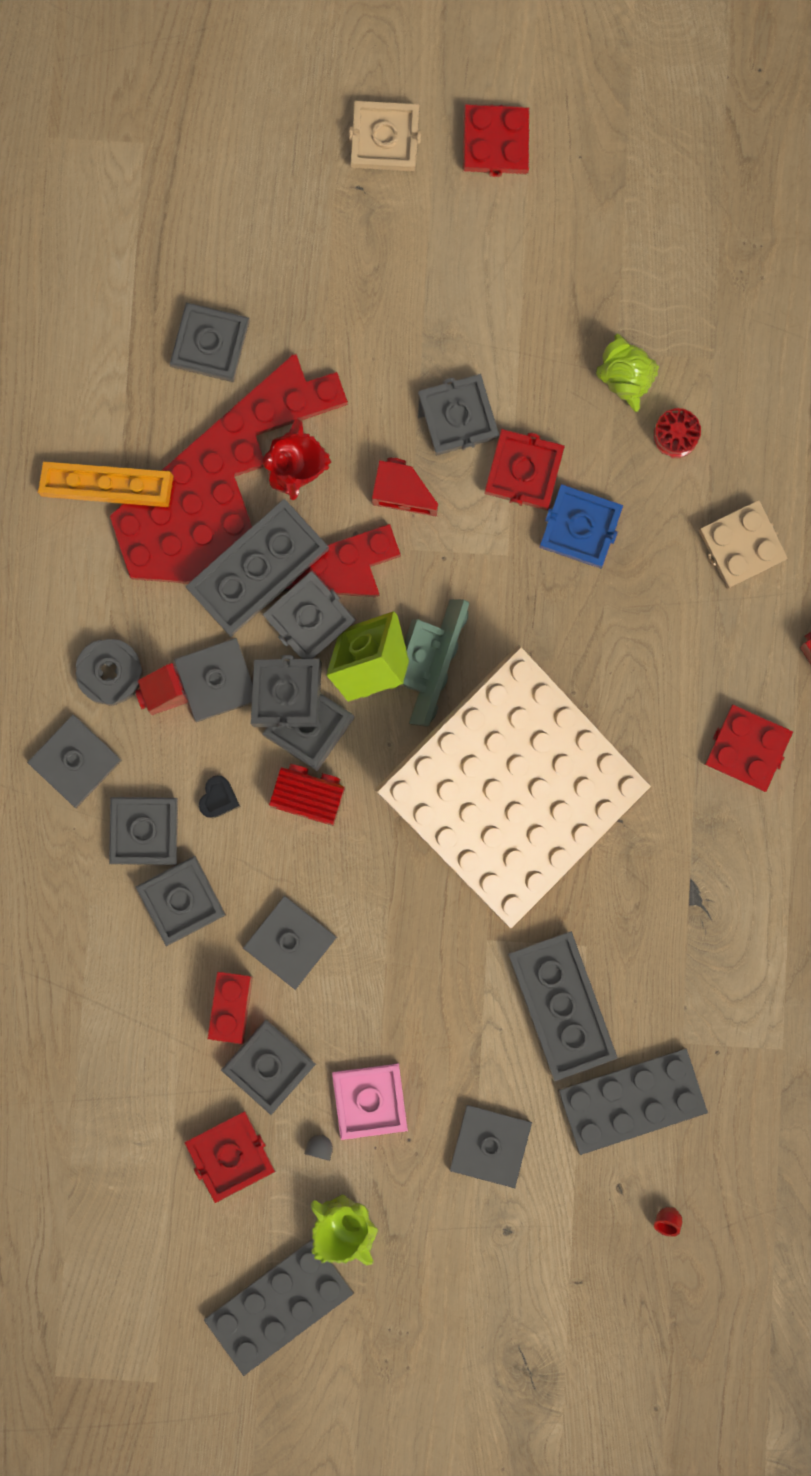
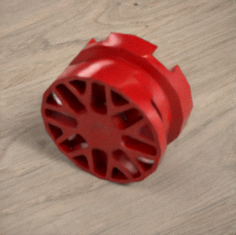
M684 408L668 410L659 417L655 426L654 444L662 455L665 454L671 458L688 456L695 449L701 437V425L698 418Z

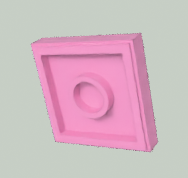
M399 1063L332 1072L341 1140L408 1131Z

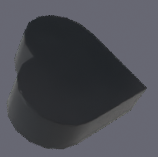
M217 775L208 779L205 785L206 794L199 800V810L204 816L213 819L241 807L231 784L226 778Z

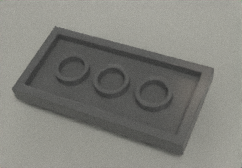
M284 498L185 587L223 630L232 637L329 550V547Z
M572 931L508 954L554 1081L618 1059Z
M686 1048L558 1090L579 1155L708 1113Z
M313 1238L204 1319L243 1376L354 1294L333 1263L328 1261L322 1263L320 1260L314 1259L315 1254H312L311 1251L313 1248Z

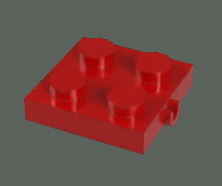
M465 104L463 172L489 173L491 177H500L502 173L527 174L529 171V107Z
M501 429L484 494L509 500V503H518L519 506L524 504L548 511L565 445L542 440L535 433L523 435Z
M732 704L722 727H718L713 736L715 742L704 765L763 792H767L776 770L781 768V763L785 759L783 754L793 731Z
M246 1111L184 1142L196 1165L194 1168L195 1174L199 1180L203 1179L214 1203L276 1172L264 1148L266 1144L261 1134H257Z

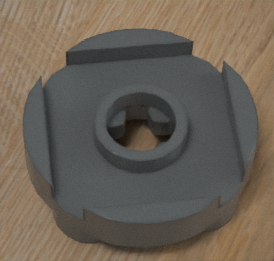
M117 639L97 640L90 643L82 650L76 662V680L80 690L90 700L98 704L115 706L118 703L127 701L138 690V680L143 676V669L136 652L127 643ZM104 664L108 667L112 666V664L117 666L115 669L117 676L114 679L108 678L103 680L101 678L104 674L101 667Z

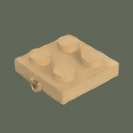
M355 101L353 127L350 126L349 141H352L351 168L416 171L417 144L421 143V130H418L419 104Z
M759 500L699 529L710 553L707 555L712 566L716 565L727 589L788 559L777 537L778 532L774 530V524L770 523Z

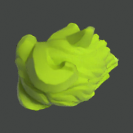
M616 334L614 341L608 344L602 354L603 364L597 367L596 376L608 384L611 392L626 400L634 412H638L640 409V397L648 393V389L651 388L655 377L658 376L659 366L655 360L648 357L643 349L630 345L620 334Z
M343 1194L323 1204L316 1200L312 1201L311 1209L317 1216L312 1231L314 1241L311 1251L312 1254H315L314 1259L320 1260L322 1263L328 1261L329 1263L347 1264L349 1261L351 1262L357 1258L366 1266L373 1264L374 1261L370 1251L378 1229L369 1219L368 1209L361 1203H354Z

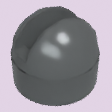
M315 1135L308 1141L304 1154L330 1161L333 1146L328 1137Z

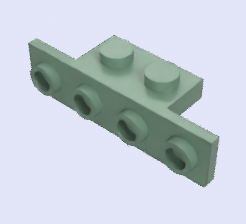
M450 599L441 628L419 619L411 620L404 641L409 663L404 682L401 685L417 691L419 694L409 724L428 727L437 714L438 706L436 703L440 691L443 690L447 683V670L451 659L457 653V640L461 628L464 627L468 620L467 609L469 601Z

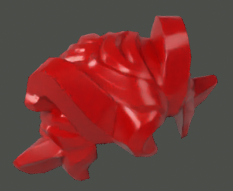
M300 419L294 420L289 432L272 439L270 450L264 455L262 460L265 469H268L271 488L289 495L291 500H295L298 497L300 487L314 481L324 470L329 469V464L332 462L329 458V453L325 452V449L321 447L315 437L303 432V423Z

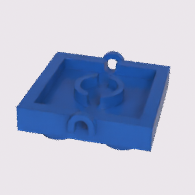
M561 484L553 509L549 508L545 521L548 524L539 548L602 569L609 546L614 544L618 533L615 529L623 505Z

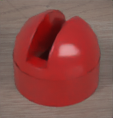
M674 1207L662 1208L656 1215L654 1228L662 1235L677 1236L680 1234L683 1218Z

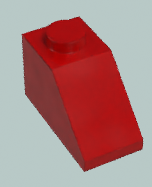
M387 458V461L379 460L372 505L437 517L438 503L412 466L406 465L405 460L398 458Z
M173 663L167 664L138 680L140 689L136 690L135 693L141 709L147 708L151 715L189 703L178 670Z

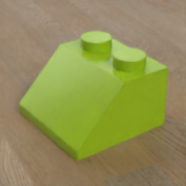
M395 611L349 626L337 637L326 676L348 702L361 697H368L373 693L389 688L393 689L403 684L409 658L398 615Z

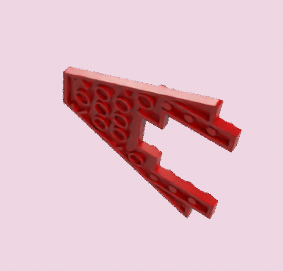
M297 354L290 356L161 470L170 471L173 475L168 507L122 504L110 515L131 580L189 584L252 528L235 477L264 467L262 463L263 456L256 436L293 424L295 419L305 420L347 406L348 401L338 372L306 382ZM388 524L329 544V550L283 591H290L313 570L330 590L332 588L335 590L337 595L380 596L370 567L401 557L391 525Z

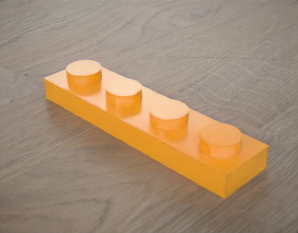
M43 461L38 493L41 497L168 507L173 475L170 471Z

